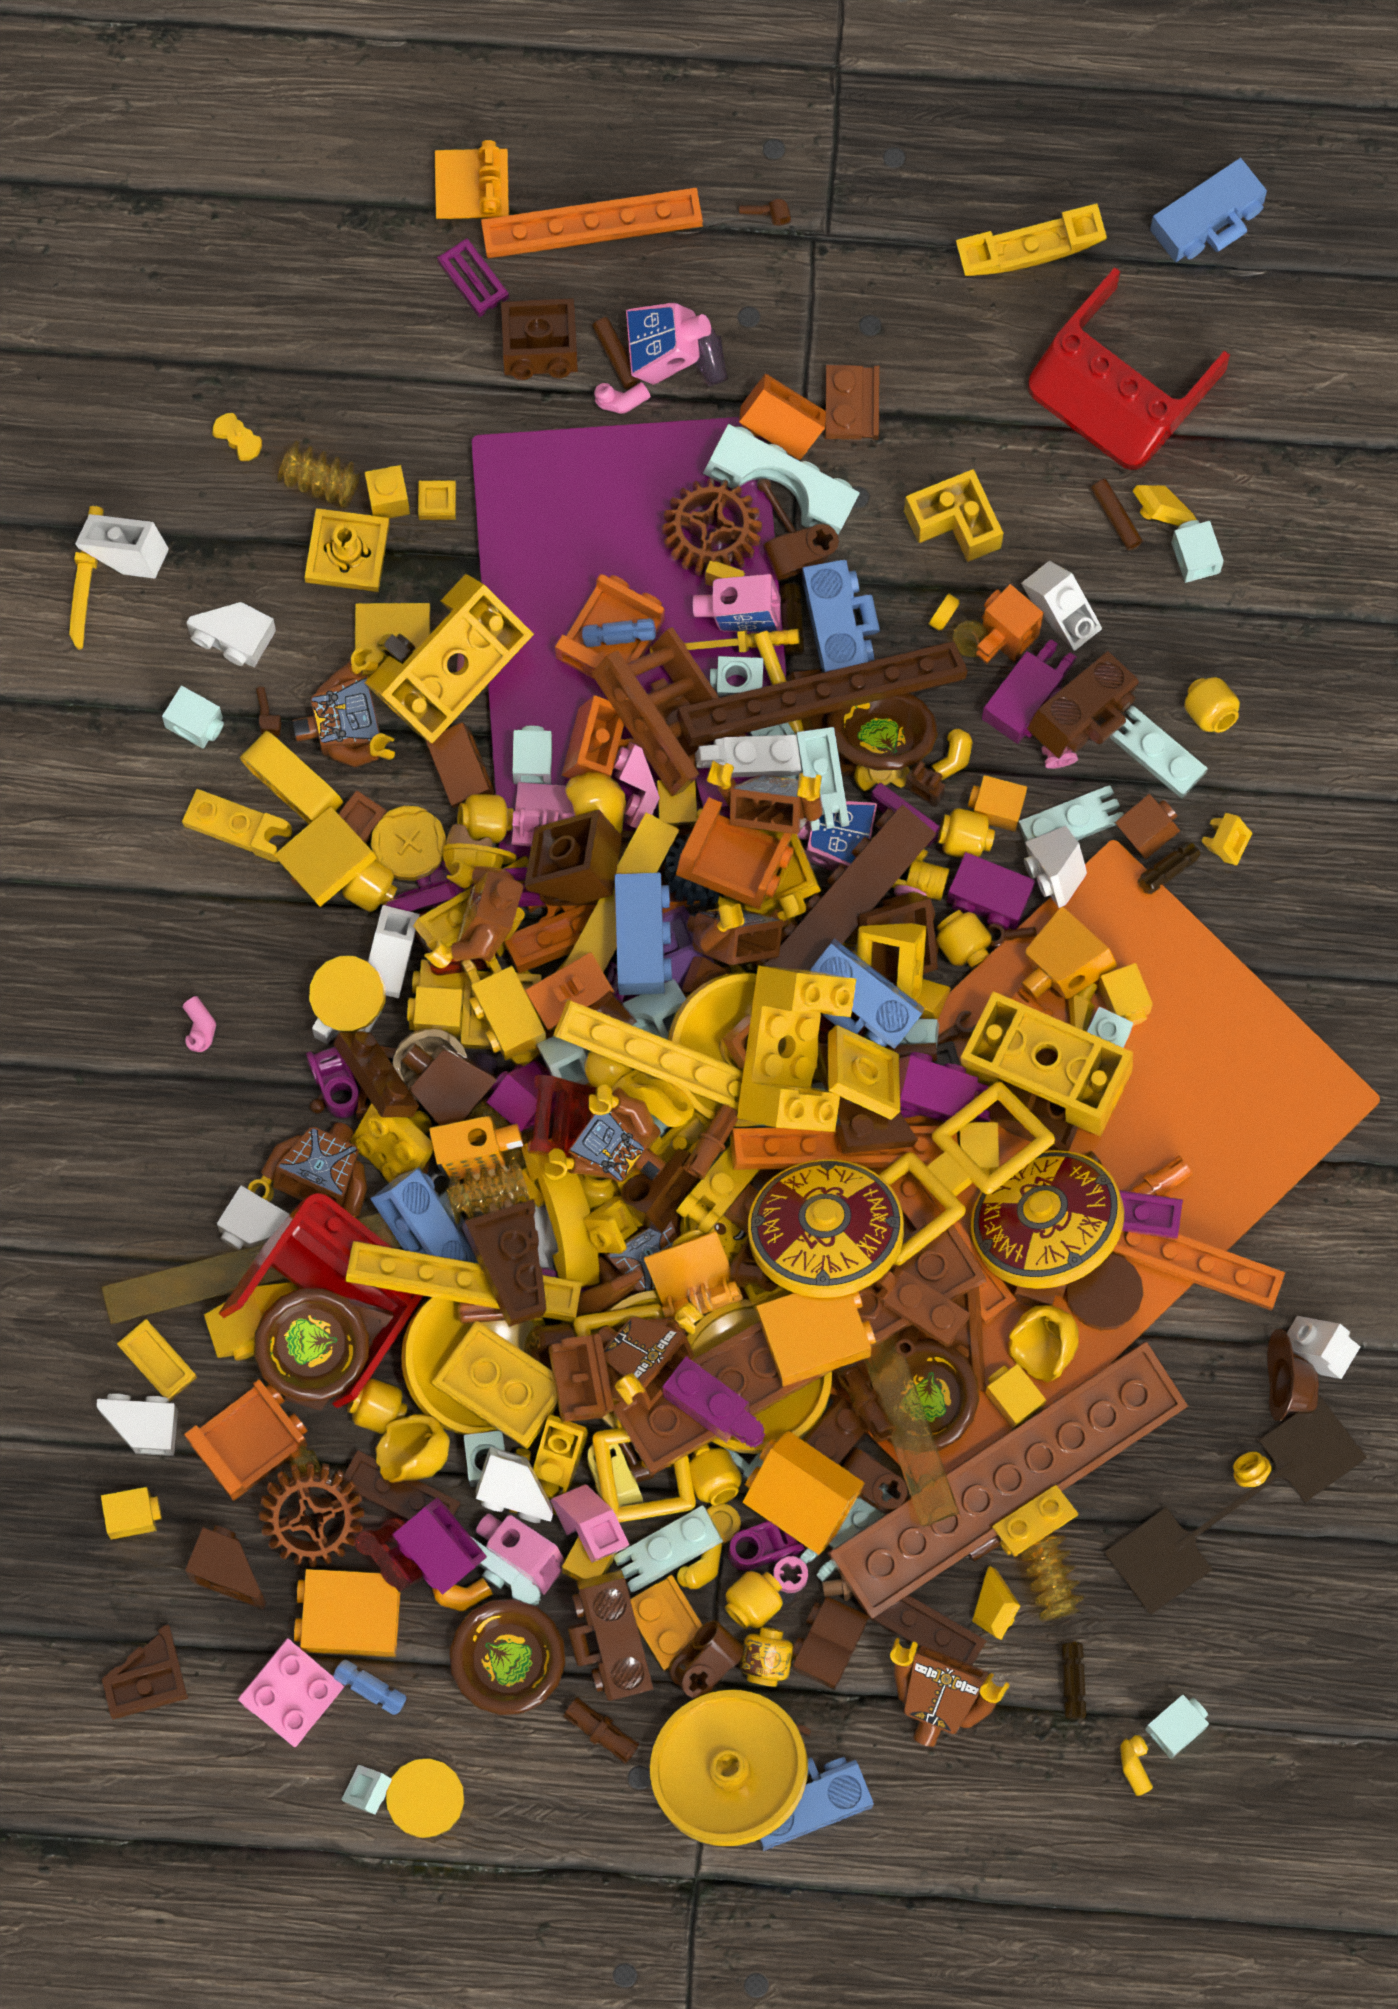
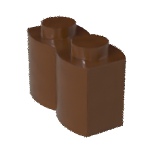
M826 1596L823 1604L815 1602L806 1621L807 1624L812 1626L806 1639L798 1637L793 1647L792 1659L795 1660L793 1671L835 1690L867 1625L869 1616Z

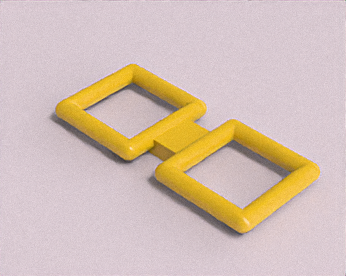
M995 1082L933 1131L932 1140L944 1153L928 1166L914 1153L907 1152L879 1174L881 1178L891 1185L907 1171H910L946 1208L943 1213L902 1244L894 1265L900 1266L964 1216L966 1212L965 1206L955 1196L970 1184L974 1183L984 1194H991L1054 1144V1135L1002 1082ZM999 1100L1036 1139L988 1176L951 1137Z
M651 1304L578 1316L574 1320V1330L577 1337L590 1336V1330L600 1329L604 1326L624 1325L632 1317L648 1320L649 1318H665L660 1304ZM613 1399V1404H614V1405H616L617 1403L621 1402V1401H616V1400ZM613 1412L616 1428L598 1431L593 1435L592 1440L602 1500L613 1509L619 1523L693 1510L696 1506L688 1455L674 1463L679 1497L619 1507L609 1445L631 1441Z

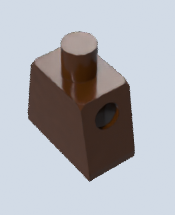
M414 1043L400 1060L416 1073L407 1084L409 1090L440 1126L463 1121L497 1081L491 1071L444 1044H441L430 1056Z

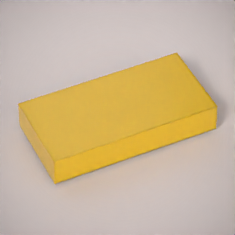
M147 1319L117 1343L118 1347L163 1397L169 1398V1402L197 1378L196 1374Z

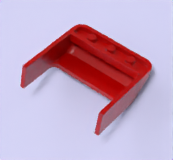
M1114 267L1057 333L1031 372L1028 391L1036 402L1121 467L1128 470H1137L1144 467L1224 374L1230 354L1224 350L1184 398L1173 399L1082 330L1117 289L1120 271Z
M317 1193L301 1201L267 1240L218 1314L226 1318L241 1309L270 1266L300 1289H327L345 1298L392 1311V1319L372 1341L373 1344L369 1348V1357L360 1377L342 1394L337 1395L332 1402V1405L339 1408L358 1397L424 1295L346 1282L353 1241L392 1247L330 1197Z

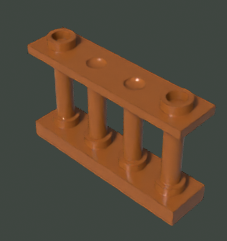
M671 627L652 645L653 653L626 663L619 651L607 655L591 674L673 797L682 793L699 776V772L696 768L695 753L688 756L676 739L684 735L679 722L676 721L667 725L656 707L682 695L688 700L690 705L717 699L719 696L687 650L685 643L680 639L674 628ZM663 665L674 683L647 694L635 676ZM743 733L731 737H745L746 735Z

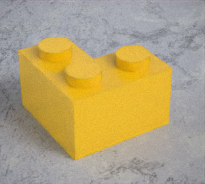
M974 469L905 497L904 513L918 543L953 530L967 562L1001 549L1004 533Z
M421 960L420 971L413 972L412 994H416V998H409L407 1021H409V1030L440 1029L454 1035L461 1043L465 971L461 962L450 961L447 966L438 968L429 960Z
M292 1282L257 1286L244 1306L226 1318L218 1314L225 1303L204 1314L217 1357L234 1356L235 1361H240L254 1356L255 1331L263 1313L278 1298L300 1288Z

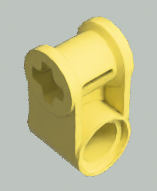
M592 1444L588 1451L587 1461L596 1483V1491L602 1499L597 1465L594 1460V1446ZM618 1444L609 1445L610 1453L614 1452L615 1454L611 1460L619 1507L643 1503L637 1482L632 1471L629 1470L620 1446Z

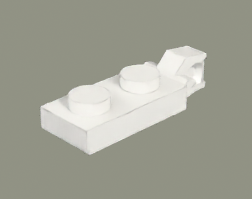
M797 735L724 737L715 739L714 745L699 746L695 753L696 768H710L712 761H716L721 765H725V763L733 765L734 770L731 778L757 777L759 775L793 776L798 775L801 771Z

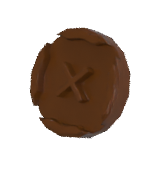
M1110 1253L1092 1272L1067 1284V1303L1075 1316L1086 1326L1098 1330L1116 1329L1130 1321L1138 1312L1143 1297L1142 1279L1135 1266L1125 1258Z

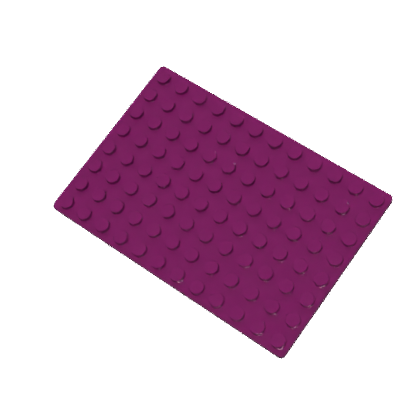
M739 417L484 434L473 437L472 455L481 583L534 634L488 683L496 795H501L505 799L507 808H513V811H515L518 784L513 783L514 730H522L525 726H540L544 728V731L552 732L551 785L566 786L570 778L562 776V771L578 709L594 695L608 700L595 679L556 659L555 653L556 644L562 634L567 636L596 588V579L600 574L607 577L611 575L617 576L629 584V589L640 595L642 593L651 594L662 603L661 606L665 609V620L643 656L650 654V647L671 627L674 628L684 643L738 638L737 632L720 631L714 617H694L693 596L713 594V587L705 584L707 568H704L703 573L698 576L695 574L696 565L693 564L689 569L684 570L682 568L683 558L674 561L671 558V552L674 548H666L664 545V539L668 536L662 534V525L667 523L663 519L664 511L672 510L670 499L672 497L681 499L680 489L682 487L693 492L692 485L695 480L700 483L702 488L707 487V480L710 477L703 474L728 424L734 427H743L739 423ZM754 436L756 439L767 444V440L761 436ZM760 479L752 480L741 486L742 494L740 498L750 495L753 498L750 507H757L760 511L759 517L756 519L762 522V531L757 533L761 537L760 544L752 546L754 549V556L752 558L743 556L744 567L742 569L736 567L733 563L731 567L744 571L745 576L771 574L779 592L778 580L763 548L766 542L775 538L772 504L765 493L760 492L757 488V483ZM714 480V487H720L721 483ZM711 504L700 506L693 511L704 512L710 508ZM724 507L723 516L727 520L734 522V526L742 528L738 517L731 510ZM715 516L713 524H709V529L706 527L707 540L710 533L715 532V527L717 528V516ZM681 528L685 538L693 546L700 549L701 540L698 536L690 534L689 529ZM722 543L714 547L713 551H720L731 545ZM780 614V631H782V619H781V614ZM784 644L773 646L786 678ZM739 645L688 650L709 683L710 669H718V656L762 658L758 647H749L747 652H739ZM763 663L762 687H766L772 684ZM663 665L635 676L647 694L652 693L651 684L662 678L666 680L668 685L674 683ZM732 675L726 680L728 684L734 687L742 686L746 682L745 678L740 675ZM624 724L621 739H634ZM646 758L657 789V780L661 779ZM613 768L610 777L619 784L625 793L627 805L631 795H638L640 789L615 777L614 774L617 769ZM696 795V805L698 811L700 809V805ZM657 803L652 815L659 819ZM624 814L622 831H636V828L625 822L628 816ZM513 830L507 831L505 838L499 843V849L516 854V859H521L524 856L529 858L531 846L511 845Z

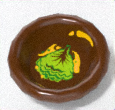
M911 693L830 712L827 718V728L834 727L838 752L856 765L877 771L900 770L917 764L932 751L938 736L935 716L924 701Z
M301 1288L281 1296L263 1313L255 1331L254 1357L262 1377L278 1393L297 1401H324L342 1394L360 1377L369 1357V1333L361 1313L345 1297L327 1289Z
M932 1339L917 1340L914 1353L908 1357L899 1355L896 1349L889 1352L875 1369L870 1384L874 1392L877 1391L883 1399L882 1406L897 1427L896 1432L892 1433L893 1435L887 1440L899 1449L917 1454L941 1451L958 1441L974 1421L979 1403L978 1380L968 1359L950 1345L947 1348Z
M517 1599L493 1600L472 1610L456 1628L449 1649L451 1674L461 1694L477 1708L498 1715L523 1714L543 1704L559 1686L566 1664L564 1640L554 1620L536 1605Z

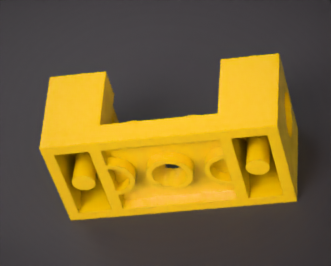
M467 574L441 600L451 613L402 664L389 656L364 682L415 733L431 744L534 635L483 583ZM461 653L464 657L463 667L457 672H449L447 668L448 659L453 654Z
M758 965L737 1119L776 1128L835 1132L840 1096L830 1091L812 1088V1076L821 1013L851 1017L856 985L855 978L818 971ZM785 1037L786 1048L780 1055L778 1043L781 1038Z
M993 991L961 1055V1066L966 1068V1074L978 1077V1083L990 1087L995 1082L1003 1080L1066 1108V1122L1101 1137L1133 1071V1052ZM1046 1048L1052 1049L1058 1055L1056 1062L1048 1066L1041 1065L1035 1058L1040 1050Z

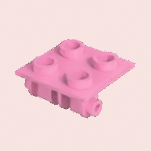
M518 782L516 806L513 812L511 845L531 846L535 827L575 816L573 805L565 793L566 786Z
M287 1638L239 1696L238 1700L246 1709L257 1715L295 1748L342 1691L344 1686Z

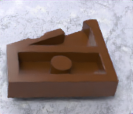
M169 1625L158 1630L159 1634L142 1649L139 1646L127 1657L123 1665L115 1667L102 1678L112 1720L188 1699Z

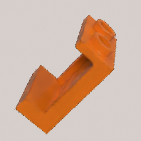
M600 574L596 579V588L567 636L562 634L556 644V659L593 679L594 677L591 673L607 655L619 651L626 663L643 657L652 640L641 641L639 638H636L635 642L606 645V643L601 642V646L587 647L582 638L583 627L595 624L598 627H602L604 623L629 620L637 623L638 619L650 618L655 623L657 634L665 620V609L661 606L662 603L651 594L642 593L640 595L629 589V584L623 579L614 575L607 577Z
M708 797L681 853L676 875L760 910L766 896L773 899L781 880V877L776 876L779 868L787 869L795 849L789 846L792 833L784 832L781 840L749 827L730 825V819L719 815L722 802Z
M260 1379L253 1383L254 1387L201 1428H198L196 1425L184 1434L188 1443L232 1501H235L307 1446L303 1435L308 1431L295 1413L289 1417L280 1407L285 1402L280 1393L270 1384L265 1387Z

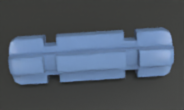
M650 618L638 619L637 623H633L632 620L604 623L602 627H598L597 624L586 625L582 630L583 642L587 647L601 646V642L606 643V645L635 642L636 638H639L641 641L655 639L656 636L655 623Z
M343 1660L340 1662L333 1675L335 1680L345 1686L350 1684L351 1690L374 1704H383L382 1708L392 1715H396L401 1711L407 1699L404 1694L396 1689L393 1691L389 1690V1685L364 1670L359 1672L357 1670L358 1666L350 1661Z

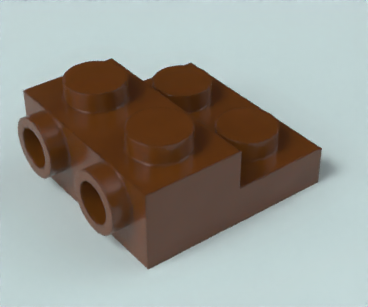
M574 298L501 302L505 376L512 375L518 380H527L533 374L549 373L554 378H564L570 372H578Z
M914 891L884 900L883 907L859 914L860 927L907 923L926 926L923 974L938 969L937 955L939 947L934 933L933 920L935 918V909L931 898ZM873 942L871 967L890 982H897L900 947Z

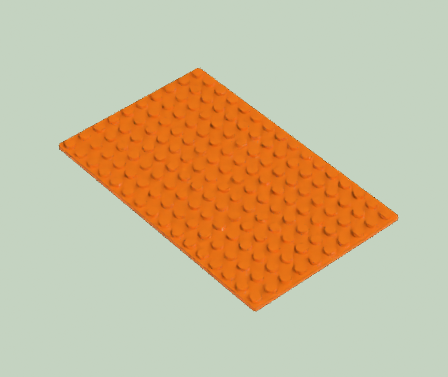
M1111 840L1085 864L1086 876L1068 903L1063 907L1110 949L1117 964V967L1112 971L1134 963L1137 964L1153 1005L1150 1014L1146 1015L1147 1019L1140 1024L1132 1026L1131 1033L1125 1043L1124 1048L1133 1052V1071L1101 1137L1078 1128L1069 1151L1082 1155L1092 1151L1099 1158L1102 1166L1113 1177L1118 1189L1121 1191H1130L1144 1181L1143 1176L1147 1173L1153 1175L1176 1159L1177 1156H1180L1188 1165L1193 1176L1187 1178L1165 1194L1169 1198L1183 1199L1178 1234L1228 1251L1379 1104L1380 1097L1163 885H1160V888L1154 893L1146 894L1143 888L1139 887L1138 879L1147 869L1118 841ZM1050 897L1017 929L1035 927L1038 935L1060 908ZM1036 936L1004 941L1003 944L998 946L949 992L938 1019V1035L954 1026L957 1016L963 1011H971L972 1013L969 1018L960 1022L961 1026L969 1029L976 1025L993 991L1011 998L1023 987L1021 982L1034 972L1025 955V951ZM1099 980L1094 982L1098 986ZM1051 986L1036 1001L1045 1010L1050 1008L1054 1012V1018L1071 1025L1069 999H1065ZM1097 987L1090 1000L1095 1007L1092 1011L1088 1028L1099 1007L1108 1010L1099 987ZM957 1036L946 1042L953 1041L961 1066V1055L970 1038ZM1046 1048L1039 1051L1049 1053L1056 1059L1058 1058V1055L1052 1049ZM994 1103L986 1110L991 1112ZM925 1116L905 1118L909 1126H941L943 1122ZM972 1120V1121L969 1122V1123L980 1122V1121ZM998 1124L999 1167H1001L1031 1143V1141L1011 1134ZM974 1183L955 1196L966 1209L964 1216L958 1222L972 1241V1211L981 1192ZM903 1216L904 1237L915 1232V1230ZM1126 1259L1135 1266L1142 1279L1143 1297L1138 1312L1130 1321L1116 1329L1098 1330L1083 1324L1075 1316L1074 1312L1071 1311L1067 1303L1066 1289L1063 1297L1055 1295L1052 1305L1072 1315L1078 1326V1349L1060 1377L1048 1383L1042 1379L1037 1380L1033 1378L1026 1369L1022 1368L1046 1399L1042 1409L1113 1363L1194 1283ZM1002 1280L1013 1296H1015L1017 1286ZM739 1287L742 1296L745 1299H749L745 1289ZM1016 1302L987 1324L982 1322L986 1389L990 1385L987 1379L1003 1366L1010 1370L1016 1365L1015 1360L1009 1355L1010 1338L1008 1335L1020 1317L1033 1307ZM920 1330L918 1340H935ZM899 1332L871 1348V1357L868 1359L874 1371L884 1357L896 1349ZM873 1374L865 1377L869 1386L871 1384ZM833 1385L831 1386V1395L844 1397L853 1404L844 1388L837 1390ZM986 1390L979 1391V1403L972 1424L958 1441L941 1451L917 1454L899 1449L888 1440L876 1442L870 1430L867 1434L921 1489H924L1011 1431L1012 1427L986 1396Z

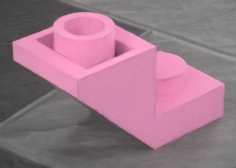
M629 742L627 748H620L613 768L617 769L614 774L615 777L640 789L638 795H631L624 813L628 816L625 822L637 829L646 812L651 815L653 814L660 797L642 748Z
M585 1484L550 1500L566 1535L577 1531L591 1563L621 1551L630 1545L613 1509L588 1485Z

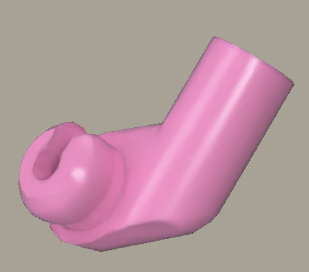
M642 382L624 393L614 390L608 383H602L594 390L595 402L601 409L620 414L629 412L651 397Z
M194 996L182 1006L193 1022L190 1035L186 1036L185 1043L190 1050L203 1052L212 1044L216 1021L198 996Z

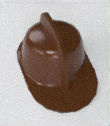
M1275 1329L1271 1334L1267 1351L1270 1383L1269 1408L1274 1421H1281L1288 1412H1311L1316 1409L1319 1380L1314 1366L1302 1357L1293 1354L1288 1334L1283 1329Z

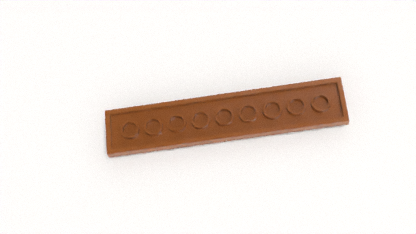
M954 1225L947 1228L900 1266L893 1264L888 1270L893 1273L896 1267L904 1272L907 1271L951 1301L986 1282V1276ZM925 1226L904 1237L902 1244H904L907 1240H909L912 1236L918 1233ZM873 1284L858 1291L863 1307L857 1309L862 1323L869 1321L876 1343L870 1345L871 1348L912 1325L884 1306V1302L877 1297L880 1289ZM760 1322L692 1360L748 1401L750 1414L753 1416L831 1372L828 1371L782 1387ZM663 1394L650 1409L645 1408L635 1398H632L633 1402L630 1405H627L625 1401L614 1405V1414L651 1476L718 1438L664 1398Z
M1147 1341L1143 1342L827 1554L866 1615L869 1616V1619H873L998 1535L992 1528L993 1525L1055 1485L1061 1491L1065 1490L1187 1408L1188 1405Z

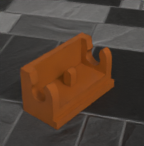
M463 722L446 729L432 744L426 740L453 808L459 806L460 803H465L466 799L472 794L496 795L473 734Z
M601 1334L566 1338L561 1340L562 1343L551 1344L548 1349L561 1422L597 1419L612 1412L614 1404Z

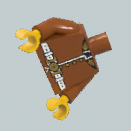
M455 859L451 862V865L457 868L458 872L453 876L447 875L446 877L461 888H468L472 883L474 885L470 891L457 941L452 944V947H447L439 938H433L427 943V946L433 952L427 953L424 956L438 968L447 966L452 958L455 961L481 958L490 962L513 926L523 890V884L515 881L513 875L503 868L476 866L473 869L460 859Z
M692 1303L684 1304L672 1318H649L645 1320L639 1317H632L619 1332L609 1326H604L600 1329L598 1334H601L611 1393L614 1400L625 1401L627 1405H630L633 1402L632 1398H635L645 1408L650 1409L663 1394L662 1386L683 1359L688 1357L691 1360L695 1356L684 1333L693 1334L696 1330L694 1323L703 1319L704 1315Z
M900 1638L895 1639L890 1658L894 1662V1678L898 1697L906 1704L904 1714L919 1720L913 1739L920 1744L934 1747L941 1730L956 1734L960 1727H973L992 1713L997 1702L1002 1699L1009 1688V1683L1007 1682L1003 1687L996 1686L992 1682L993 1673L923 1645L916 1653L917 1642L913 1641L911 1648L906 1649L899 1644Z

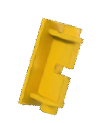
M1055 1485L993 1525L992 1528L1001 1538L1000 1545L1007 1555L1012 1553L1015 1557L1078 1516V1512L1058 1486Z

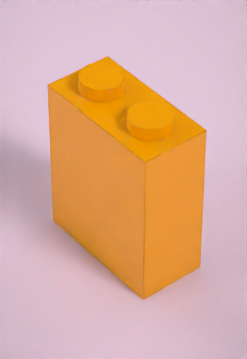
M858 1291L845 1296L830 1298L809 1297L793 1293L756 1306L757 1316L782 1387L871 1357L870 1345L876 1343L869 1321L862 1323L857 1309L863 1307Z
M787 1431L778 1442L771 1439L763 1449L759 1458L764 1462L761 1467L757 1466L747 1479L745 1486L750 1489L742 1503L820 1555L837 1536L865 1483L796 1435Z
M306 1569L305 1580H298L297 1603H303V1617L295 1619L294 1642H301L300 1647L305 1653L396 1657L401 1593L400 1574Z

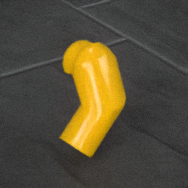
M954 729L948 734V756L930 766L932 771L935 773L938 771L942 774V781L962 770L969 763L973 742L969 733L964 732L962 729Z
M1134 1735L1129 1740L1125 1738L1120 1745L1122 1769L1136 1796L1143 1795L1153 1788L1138 1758L1145 1755L1148 1751V1747L1140 1735Z

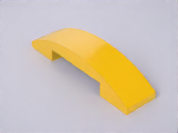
M1093 204L1062 212V218L995 236H992V232L989 231L958 239L956 244L965 276L1009 272L1057 260L1106 240L1107 236L1098 204Z
M557 1138L523 1144L521 1149L531 1182L539 1181L559 1252L552 1255L558 1277L582 1282L581 1288L599 1284L598 1251L590 1240V1233L584 1221L591 1213L578 1174H571L567 1169V1173L562 1178L551 1179L546 1176L544 1164L549 1162L548 1154L551 1150L559 1148L564 1151L566 1158H569L567 1152Z

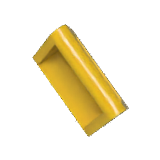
M907 923L861 926L858 929L857 956L870 966L872 963L873 942L900 947L897 983L894 985L915 1001L922 993L926 926Z

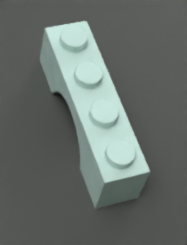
M728 424L703 474L720 483L726 479L728 487L732 489L738 485L741 487L749 481L761 478L781 483L794 494L799 503L802 526L809 528L816 524H826L832 527L837 534L841 531L860 493L854 490L845 480L833 479L821 473L814 464L807 461L800 462L787 455V452L780 446L766 444L756 439L749 430L743 427H734Z
M672 979V981L665 983V994H641L623 1004L637 1020L633 1025L634 1027L668 1040L672 1021L680 1006L686 1000V997L675 979ZM555 1036L537 1044L548 1071L561 1095L589 1083L585 1075L584 1062L591 1052L590 1050Z

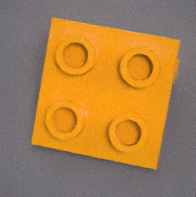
M492 140L483 141L482 147L479 149L435 150L436 219L508 216V150L499 149L496 147V142Z
M717 1231L644 1257L662 1302L665 1318L674 1317L679 1308L686 1303H692L702 1314L743 1300L739 1287L735 1281L732 1282L731 1266Z

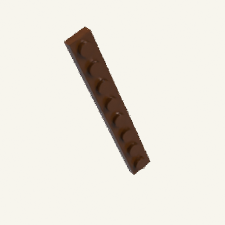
M952 641L679 707L676 717L690 747L714 741L715 739L731 737L964 680L968 670L955 642Z

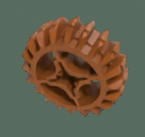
M710 477L707 480V487L704 488L695 480L692 485L693 492L682 487L680 489L681 499L672 497L670 499L672 510H665L663 514V519L667 523L662 525V534L668 536L664 539V545L666 548H674L671 552V558L674 561L683 558L682 568L684 570L689 569L693 564L696 565L695 574L698 576L703 573L704 568H707L709 561H717L731 566L733 563L736 567L742 569L744 567L743 556L752 558L754 556L752 546H758L761 538L757 533L762 531V522L756 520L759 517L760 511L757 507H750L753 498L750 495L740 498L742 488L739 485L734 487L732 491H729L726 479L721 482L720 487H714V480ZM711 504L710 508L704 512L693 511L700 506ZM724 507L731 510L738 517L742 528L734 526V522L727 520L723 516ZM715 516H717V528L715 527V532H711L707 540L706 527L709 529V524H713ZM681 528L689 529L690 534L698 536L701 540L700 549L693 546L685 538ZM719 544L731 545L726 549L713 551L714 547Z
M307 1462V1472L301 1473L299 1466L294 1464L291 1466L293 1477L289 1478L286 1473L281 1471L278 1473V1480L282 1486L270 1482L267 1485V1490L272 1496L261 1497V1505L267 1509L259 1512V1520L269 1522L261 1528L262 1535H274L269 1540V1547L271 1549L283 1544L280 1551L282 1559H286L291 1552L295 1553V1565L302 1563L303 1556L309 1557L311 1567L316 1566L317 1556H323L324 1562L330 1564L332 1562L330 1552L334 1550L338 1556L343 1557L346 1553L342 1542L349 1546H354L356 1538L350 1532H362V1523L355 1520L364 1517V1508L355 1506L362 1501V1496L360 1493L349 1494L355 1487L353 1480H347L340 1484L343 1479V1471L340 1469L335 1471L332 1477L328 1476L329 1464L324 1463L321 1466L320 1473L314 1472L313 1462ZM310 1487L323 1488L334 1494L337 1499L333 1500L331 1497L317 1498L311 1492ZM297 1491L299 1505L297 1508L289 1511L288 1516L279 1518L283 1502L289 1495ZM306 1500L313 1512L318 1513L317 1528L314 1521H311V1518L306 1516ZM344 1510V1517L340 1526L332 1535L326 1538L324 1524L329 1519L334 1518L336 1512ZM291 1529L292 1532L298 1530L306 1531L311 1535L313 1541L297 1539L286 1530Z

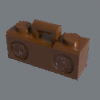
M1107 651L1043 704L1035 713L1027 730L1058 759L1069 750L1076 753L1088 741L1089 737L1095 743L1102 744L1126 723V719L1121 713L1127 710L1136 699L1132 693L1139 684V681L1135 675ZM1103 717L1106 721L1099 726L1096 721Z
M622 1570L577 1581L579 1593L572 1595L577 1617L585 1616L586 1622L567 1628L577 1666L597 1662L598 1668L591 1669L597 1692L605 1691L608 1701L653 1690ZM594 1631L599 1650L590 1652L585 1633Z

